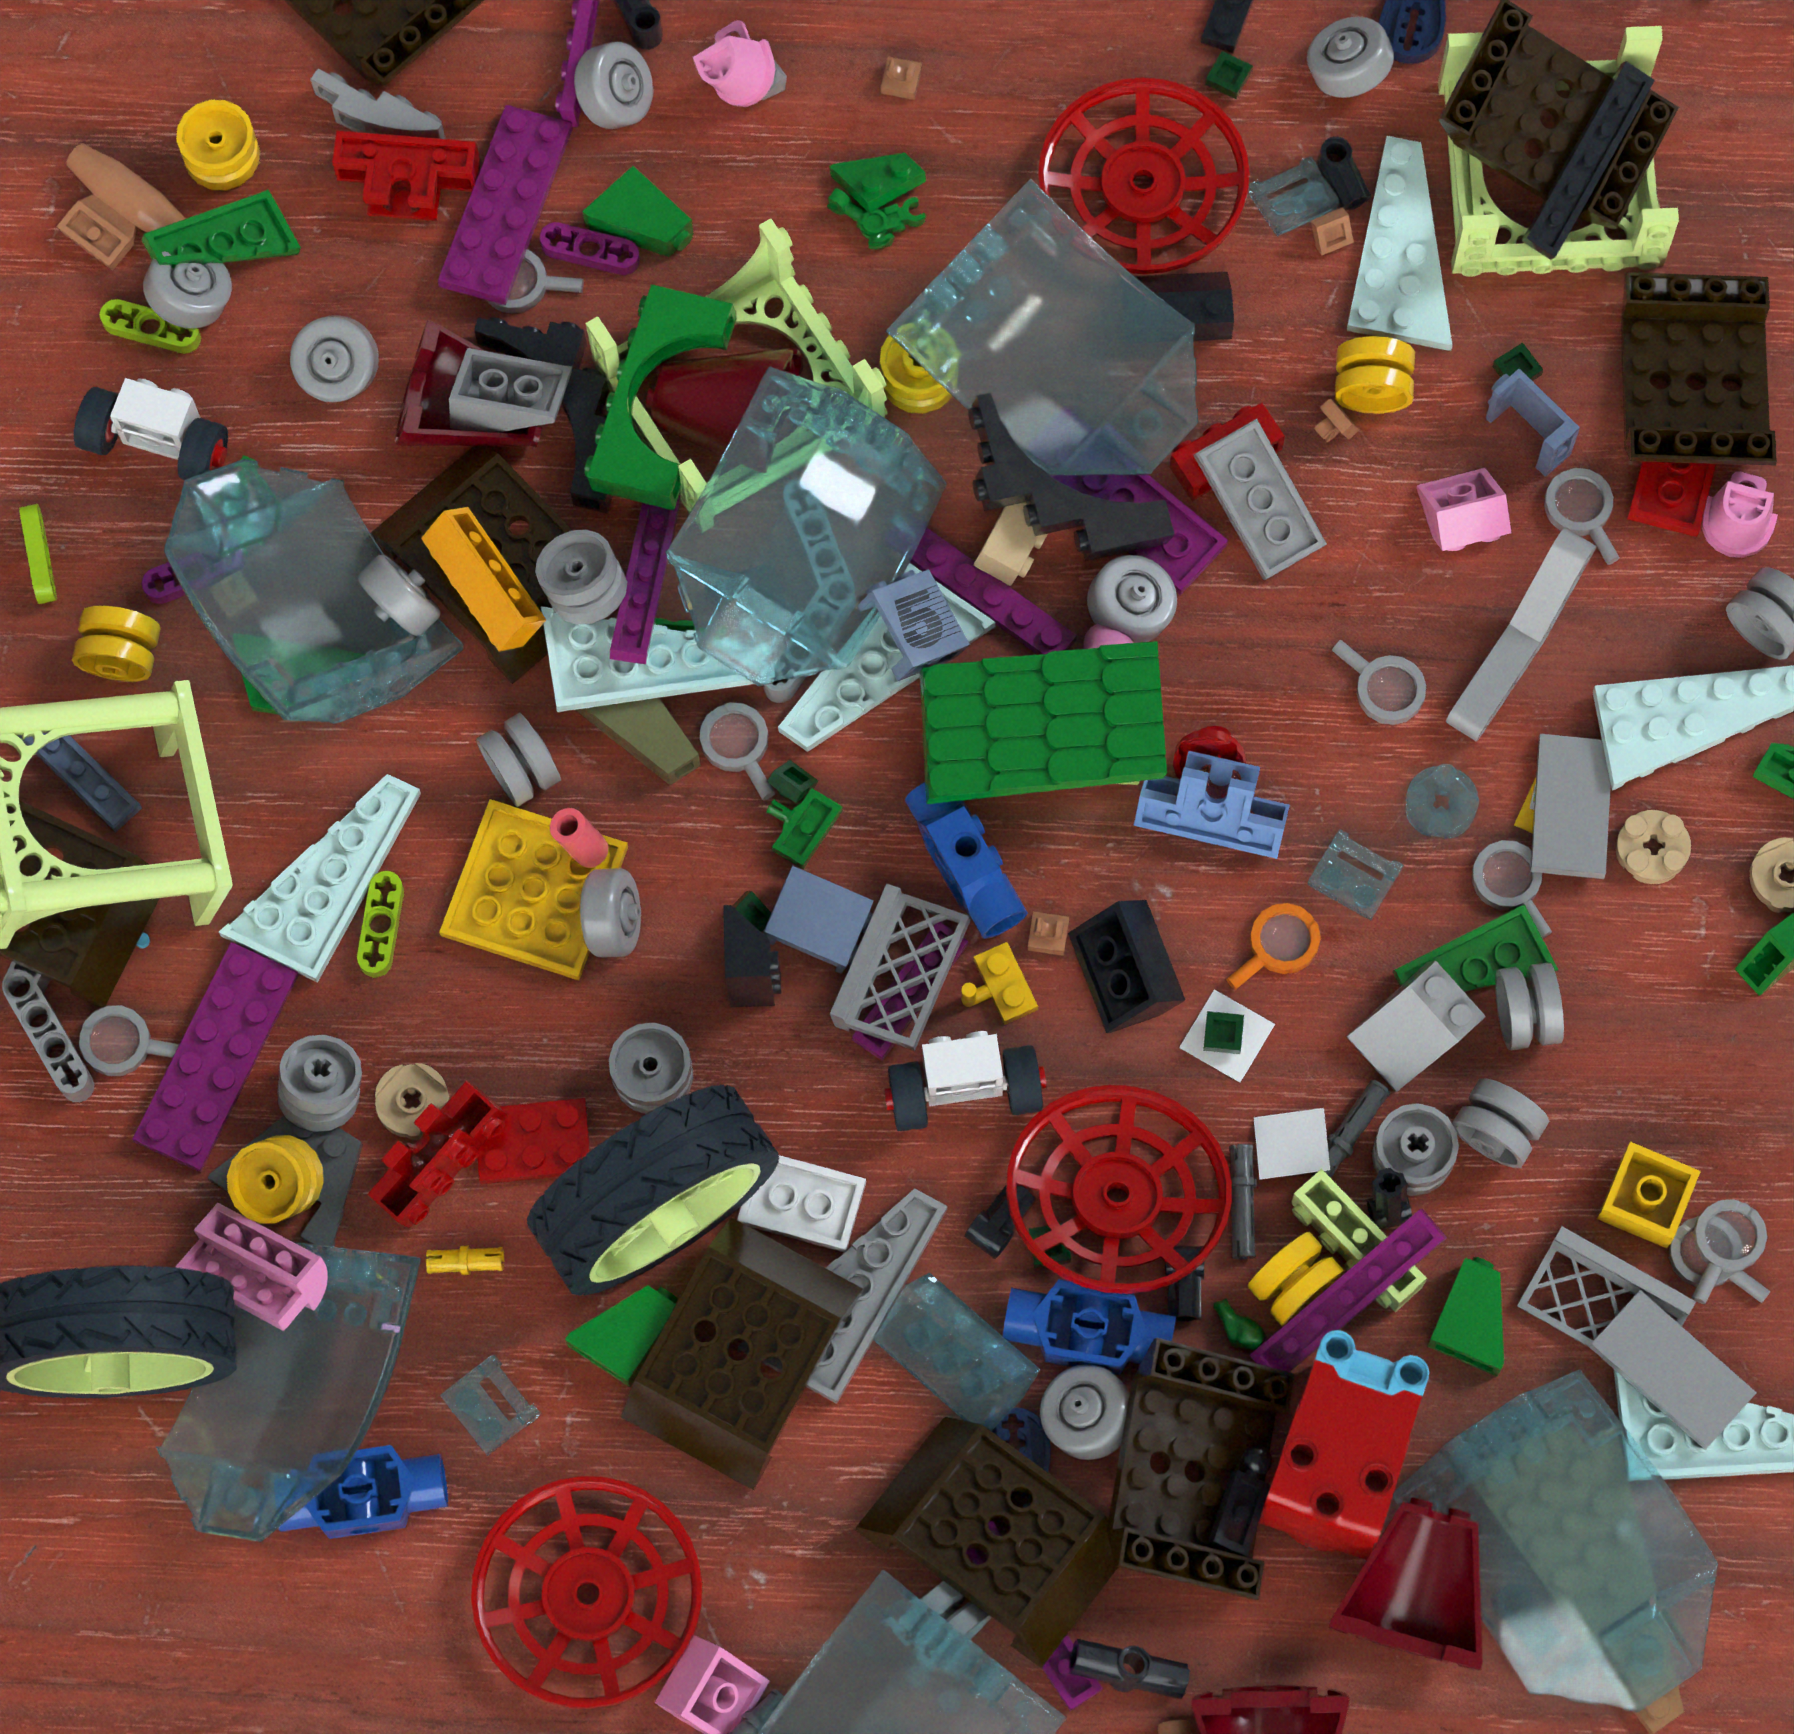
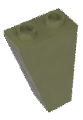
M660 698L576 709L579 714L669 785L674 784L701 766L699 754Z

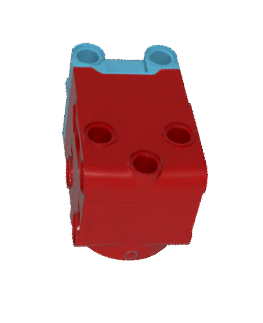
M1334 1330L1324 1335L1321 1339L1302 1398L1299 1400L1258 1523L1286 1532L1295 1541L1308 1548L1326 1552L1341 1551L1367 1561L1382 1531L1411 1440L1409 1437L1429 1378V1369L1425 1361L1418 1356L1409 1355L1393 1363L1390 1362L1391 1360L1356 1350L1354 1340L1344 1331Z

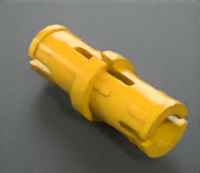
M461 1245L460 1249H430L426 1252V1256L429 1257V1259H426L428 1274L461 1272L463 1276L470 1275L471 1271L504 1270V1263H502L504 1262V1250L502 1246L498 1248L470 1249L469 1245Z

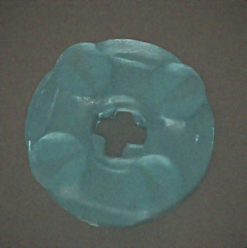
M1450 764L1429 767L1419 772L1410 782L1405 797V811L1411 825L1423 835L1429 837L1433 835L1443 837V839L1454 838L1464 833L1472 825L1479 806L1478 792L1472 780L1465 773L1455 769ZM1440 794L1441 796L1446 795L1449 797L1448 805L1450 808L1445 810L1441 806L1436 809L1433 806L1436 800L1435 796Z

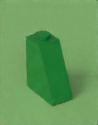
M634 166L629 168L582 211L585 227L589 230L631 240L637 247L666 257H670L676 250L682 251L685 249L694 235L692 219Z
M1794 913L1769 930L1735 968L1739 975L1759 996L1794 968Z
M1465 1257L1427 1347L1497 1377L1504 1365L1500 1272L1494 1270V1265L1485 1259L1473 1257L1471 1260Z
M647 1285L570 1332L565 1338L566 1344L582 1357L626 1386L631 1387L674 1310L678 1298L663 1287H659L656 1291Z

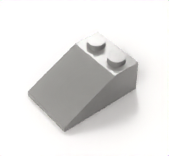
M467 348L449 397L450 428L463 431L497 433L555 423L572 367Z
M1430 961L1423 965L1346 1037L1393 1090L1397 1092L1458 1043L1486 1016L1437 961Z

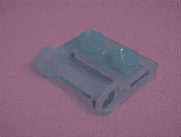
M1311 156L1302 159L1300 165L1261 183L1257 180L1249 184L1248 193L1276 236H1280L1339 208V198L1324 179ZM1305 177L1308 182L1270 200L1266 196Z
M1339 829L1309 878L1307 885L1372 921L1404 865L1396 860L1393 862L1388 861L1349 839L1350 834ZM1343 851L1382 873L1384 877L1380 881L1337 856Z
M496 1355L485 1359L440 1395L486 1456H489L520 1430L532 1424L541 1415V1412L534 1404L529 1405L500 1368L502 1363ZM489 1377L518 1415L508 1421L479 1384L484 1378Z

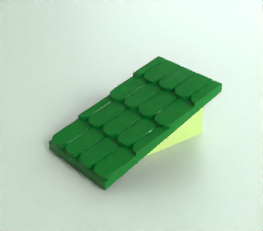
M1158 642L1100 645L1099 648L1052 651L1041 655L984 658L977 662L935 664L922 668L920 672L926 804L1108 784L1138 785L1140 781L1163 779L1167 774V762L1165 756Z

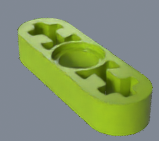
M114 299L106 302L100 311V319L105 330L115 336L184 354L196 350L201 342V334L198 328H183L173 325L158 316L150 307ZM120 311L126 320L118 319L115 324L110 316H116ZM148 319H156L160 322V327L155 333L146 334L141 331L143 322ZM128 320L133 321V329ZM168 324H169V326H170L172 332H169V331H168ZM185 329H188L191 337H185L183 341H179L175 333L183 334Z
M38 504L20 507V518L36 600L38 604L57 601L40 507Z
M381 871L375 874L370 881L360 935L357 961L362 972L373 978L381 977L390 970L396 944L404 887L399 876L391 871ZM390 881L392 887L396 890L389 891L387 897L388 907L382 906L383 896L378 887H384L385 883ZM379 915H385L391 920L390 928L383 933H376L370 928L371 921ZM373 941L380 942L378 951L380 957L384 959L383 961H378L376 967H371L369 961L366 960V957L373 956L375 948Z

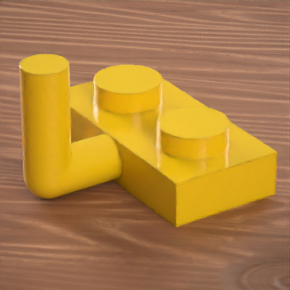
M1008 942L974 956V962L985 985L976 988L973 983H965L962 986V1003L964 1006L972 1007L992 998L1004 1025L1038 1011L1035 998Z

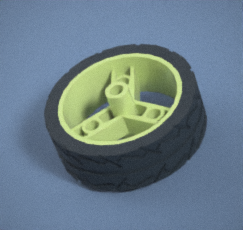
M724 1085L709 1086L662 1105L642 1116L636 1122H632L588 1152L585 1157L579 1159L545 1190L544 1195L539 1197L530 1209L527 1225L545 1254L551 1257L553 1266L572 1294L581 1296L582 1294L599 1293L652 1269L718 1226L721 1221H724L759 1190L760 1186L764 1185L779 1163V1153L772 1146V1142L761 1126L754 1122L753 1114L741 1096H739L735 1087L729 1085L725 1087Z
M160 1266L73 1268L37 1273L1 1282L0 1390L38 1397L110 1398L186 1390L227 1378L237 1370L236 1335L234 1328H232L235 1325L234 1287L224 1277L211 1273Z

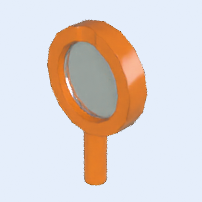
M1290 903L1275 904L1263 910L1254 921L1250 935L1251 950L1254 956L1226 979L1227 983L1236 990L1262 967L1280 974L1296 973L1309 966L1317 955L1321 940L1319 925L1313 916L1301 906Z

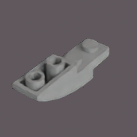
M318 68L311 77L315 95L332 104L331 107L336 122L355 132L445 139L440 119L428 111L422 113L413 108V105L401 95H395L394 97L383 91L376 101L374 96L366 90L359 89L357 91L348 86L347 82L334 72L328 74Z

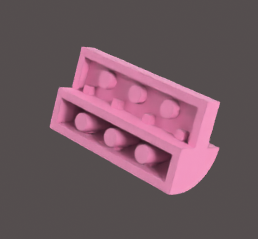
M217 1203L194 1229L199 1240L176 1265V1268L202 1271V1273H211L224 1277L234 1287L233 1300L236 1306L282 1331L290 1325L304 1307L313 1311L317 1308L325 1293L328 1280L327 1267L320 1256L220 1203Z

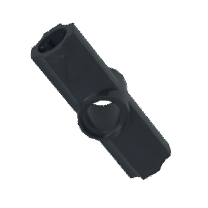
M1077 1639L1073 1644L1069 1657L1068 1668L1070 1669V1674L1108 1682L1113 1688L1121 1692L1138 1689L1181 1699L1185 1695L1189 1683L1190 1669H1188V1664L1151 1656L1138 1646H1128L1121 1649ZM1123 1664L1130 1665L1135 1674L1129 1673Z

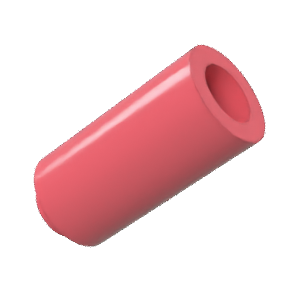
M565 808L553 816L550 822L552 837L579 865L590 868L601 864L608 854L606 839L580 811L574 808Z

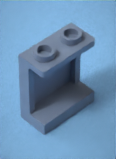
M792 865L763 934L770 940V944L774 945L776 941L836 966L835 971L842 974L847 965L851 966L859 948V945H856L861 932H866L873 913L870 912L873 900Z

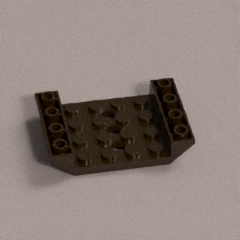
M485 0L284 1L364 79L385 86ZM346 3L353 6V10L348 15L341 16L335 13V9L340 4Z
M1500 0L1438 120L1457 147L1545 200L1613 78L1528 26L1533 15L1509 0ZM1558 81H1563L1568 85L1570 95L1567 99H1563L1557 94L1556 83ZM1651 89L1649 90L1577 219L1612 229L1618 228L1679 109L1678 106ZM1542 111H1548L1552 114L1554 118L1552 129L1545 128L1541 124L1540 114ZM1526 141H1532L1537 145L1539 155L1536 159L1528 157L1525 153L1524 146Z
M1625 273L1621 345L1624 448L1630 461L1776 465L1775 431L1770 430L1765 330V321L1770 308L1768 277ZM1660 378L1668 383V387L1657 389L1651 385L1650 381ZM1695 379L1702 382L1704 388L1692 390L1686 385V382ZM1728 380L1734 381L1740 386V389L1728 391L1722 386V383Z
M473 446L370 534L394 560L399 558L411 571L415 569L424 577L426 581L423 584L486 649L488 659L513 684L548 654L544 625H541L523 647L499 652L495 645L490 642L488 635L477 619L471 614L460 594L451 585L449 578L438 562L431 556L429 549L421 538L443 511L469 507L492 542L502 547L501 555L541 611V606L552 608L547 595L542 590L535 573L537 558L543 548L555 537L573 530L497 452L486 446ZM518 520L527 522L529 524L528 531L522 535L512 534L509 528L513 522Z
M19 800L22 817L32 836L45 850L55 848L61 851L63 854L62 861L77 867L97 870L149 865L137 855ZM6 806L7 813L13 814L15 812L13 807ZM21 838L13 839V841H17L15 853L25 848L24 841ZM35 855L25 857L20 862V872L25 876L37 874L41 869V860ZM50 868L44 880H51V875L61 877V874L57 869ZM160 898L87 906L46 916L31 922L29 927L22 932L15 931L8 947L0 949V956L70 988L72 995L99 1008L106 1007Z
M731 1217L708 1246L634 1380L621 1418L754 1490L772 1458L769 1455L836 1331L842 1321L846 1323L864 1289ZM704 1321H709L716 1328L715 1337L709 1342H700L695 1336L696 1327ZM738 1339L745 1340L749 1345L747 1357L740 1361L732 1360L728 1353L730 1344ZM768 1358H778L783 1367L781 1374L775 1379L765 1378L761 1370L763 1362Z
M1160 1338L1153 1339L1132 1379L1111 1501L1107 1535L1115 1566L1252 1600H1259L1265 1562L1252 1559L1257 1528L1246 1557L1229 1553L1207 1542L1225 1492L1219 1483L1220 1473L1223 1470L1228 1471L1230 1474L1231 1471L1235 1470L1245 1473V1469L1242 1466V1455L1250 1446L1261 1445L1270 1452L1275 1415L1289 1411L1294 1373ZM1153 1453L1160 1454L1164 1460V1469L1160 1474L1155 1473L1150 1466V1458ZM1189 1461L1193 1462L1199 1470L1198 1479L1194 1483L1186 1478L1184 1472L1185 1466ZM1266 1473L1261 1475L1259 1480L1265 1482Z
M945 1416L855 1528V1531L885 1553L892 1544L896 1545L1016 1634L1010 1646L1041 1669L1119 1568L1115 1566L1107 1535L1108 1518L1104 1513L982 1424ZM1016 1492L1025 1494L1030 1500V1506L1025 1508L1015 1506L1010 1499V1495ZM994 1520L1002 1521L1008 1527V1534L1004 1536L994 1535L990 1531L988 1523ZM973 1548L979 1549L985 1554L986 1562L980 1565L973 1564L968 1560L966 1552Z

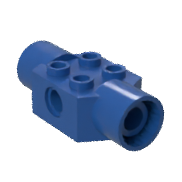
M925 782L913 789L906 796L905 802L918 824L925 847L960 909L970 915L982 938L995 937L1020 923L1027 916L1028 912L1007 875L1001 871L1000 866L1003 865L997 849L994 845L988 847L982 837L985 834V830L976 814L971 816V812L964 800L926 804Z
M1058 1280L1047 1294L1011 1288L1002 1340L1040 1346L1044 1361L1047 1363L1070 1367L1091 1364L1103 1367L1115 1375H1120L1129 1363L1141 1364L1154 1338L1172 1341L1176 1317L1139 1310L1134 1293H1105L1084 1288L1070 1281Z
M391 1445L315 1456L307 1474L274 1478L272 1481L274 1511L280 1532L319 1526L329 1539L405 1528L411 1512L448 1507L447 1481L442 1455L435 1454L401 1459Z

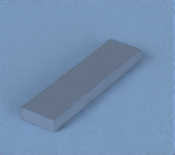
M70 735L48 743L35 753L115 833L142 809L141 805ZM30 736L23 741L28 746L33 744L34 739Z

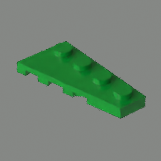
M269 190L144 233L142 242L151 259H156L159 265H172L171 268H175L180 263H200L204 265L207 263H225L298 255L301 249ZM166 251L171 256H163L162 252Z
M1524 904L1392 972L1401 987L1427 962L1437 961L1457 985L1466 992L1495 985L1497 969L1517 967L1523 973L1524 978H1526V973L1532 964L1549 962L1552 964L1555 972L1559 969Z

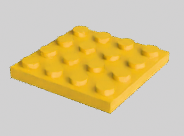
M489 799L439 933L442 937L579 981L590 953L584 941L580 921V899L584 881L588 874L595 869L621 868L628 850V843L602 835L608 843V854L605 860L595 867H583L552 837L550 833L551 818Z

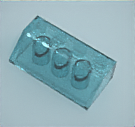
M931 1273L904 1286L874 1338V1341L958 1416L965 1421L982 1424L990 1431L1020 1402L1041 1370Z

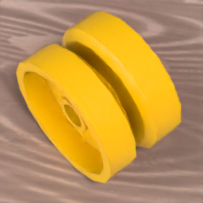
M208 100L196 104L183 115L177 126L176 141L188 174L197 184L210 190H229L241 186L253 176L259 165L260 148L249 116L238 105L226 100Z
M913 322L900 326L888 335L881 347L880 371L886 382L884 387L886 397L894 406L908 413L920 414L938 410L951 399L957 388L958 353L954 341L943 329L930 323Z
M1368 336L1343 342L1338 346L1336 354V370L1339 373L1335 382V400L1337 403L1352 411L1374 414L1395 412L1412 404L1414 393V380L1411 378L1415 365L1414 349L1411 345L1401 340L1389 337Z
M91 606L84 608L81 612L78 627L83 637L75 642L72 662L85 672L110 680L125 682L147 680L151 676L155 659L149 650L157 646L161 627L151 617L121 607Z
M276 1135L241 1149L231 1161L227 1173L228 1193L234 1207L246 1218L260 1224L278 1223L308 1210L319 1198L324 1183L323 1166L317 1153L305 1141L291 1135Z
M1310 1232L1302 1234L1277 1252L1251 1279L1247 1286L1259 1301L1270 1300L1282 1292L1272 1303L1270 1310L1272 1316L1282 1327L1345 1273L1333 1257L1323 1258L1312 1265L1319 1257L1322 1245Z

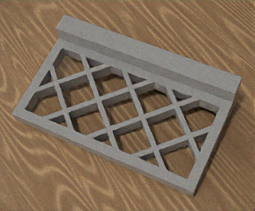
M886 883L830 1012L834 1026L849 1031L851 1028L915 1051L970 923V916L904 894L900 888ZM910 906L921 910L925 920L905 928L901 918L906 907ZM928 913L933 914L935 916L929 918ZM946 919L958 923L954 934L939 940L933 925ZM898 925H900L901 931L896 932ZM929 927L935 942L915 950L909 935ZM905 938L911 953L891 961L887 952L890 944ZM949 945V947H948V949H947V951H946V953H945L943 947ZM939 949L943 957L940 967L925 973L919 957ZM884 958H886L888 963L882 965ZM915 960L921 975L901 983L895 968ZM891 970L897 985L877 994L873 985L876 976ZM935 977L931 986L929 980ZM925 982L929 990L927 998L911 1005L905 990ZM870 990H871L872 993H873V996L867 998L868 995H869V992H870ZM901 992L907 1008L887 1016L881 1000ZM875 1003L878 1004L883 1016L882 1019L870 1024L858 1020L863 1008ZM921 1010V1012H920V1014H919V1016H918V1019H917V1017H916V1015H915V1012ZM911 1014L915 1026L910 1037L895 1033L891 1023ZM887 1025L889 1031L882 1029L881 1027Z
M1562 1226L1517 1307L1589 1347L1598 1337L1596 1329L1608 1326L1612 1321L1594 1325L1588 1304L1590 1302L1610 1297L1616 1317L1619 1311L1614 1296L1628 1292L1636 1295L1641 1290L1667 1314L1676 1318V1322L1682 1326L1696 1301ZM1556 1251L1571 1259L1575 1274L1553 1280L1549 1264ZM1577 1263L1589 1270L1579 1273ZM1546 1271L1549 1281L1538 1284ZM1596 1273L1604 1278L1608 1293L1587 1299L1581 1277ZM1577 1279L1582 1300L1561 1306L1555 1284ZM1610 1282L1623 1289L1613 1292ZM1551 1286L1556 1307L1541 1311L1528 1304L1535 1289ZM1584 1304L1590 1326L1574 1330L1566 1325L1562 1310ZM1558 1311L1560 1321L1548 1314ZM1591 1330L1594 1340L1581 1333Z

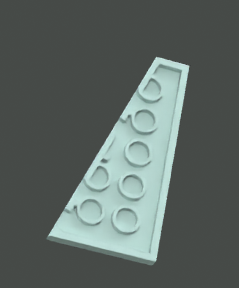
M1387 136L1347 331L1377 337H1389L1407 343L1451 351L1452 340L1422 144L1417 141Z
M908 562L897 577L911 570L915 574L922 571ZM936 582L969 644L995 628V622ZM876 606L871 608L778 726V731L807 752L920 677V673L897 681L891 668L903 656Z
M541 606V612L546 618L543 625L557 712L774 681L768 642L732 636L720 638L702 635L700 631H676L667 629V626L654 624L646 664L610 659V647L617 618L611 617L609 620L601 619L591 624L577 625L564 621L554 612L553 608Z
M1794 665L1594 686L1593 697L1612 791L1622 787L1627 781L1639 776L1642 778L1653 773L1659 767L1671 762L1677 763L1724 742L1726 738L1739 732L1743 734L1754 729L1755 725L1771 718L1777 719L1793 712Z
M389 774L385 775L355 804L356 807L340 822L336 821L321 840L315 845L312 844L271 882V886L257 900H252L243 909L244 912L231 924L228 923L219 931L220 936L293 969L298 974L318 983L363 901L372 877L380 870L421 795L420 789Z
M1614 1370L1627 1482L1794 1472V1414L1782 1412V1409L1771 1406L1763 1407L1747 1403L1705 1450Z

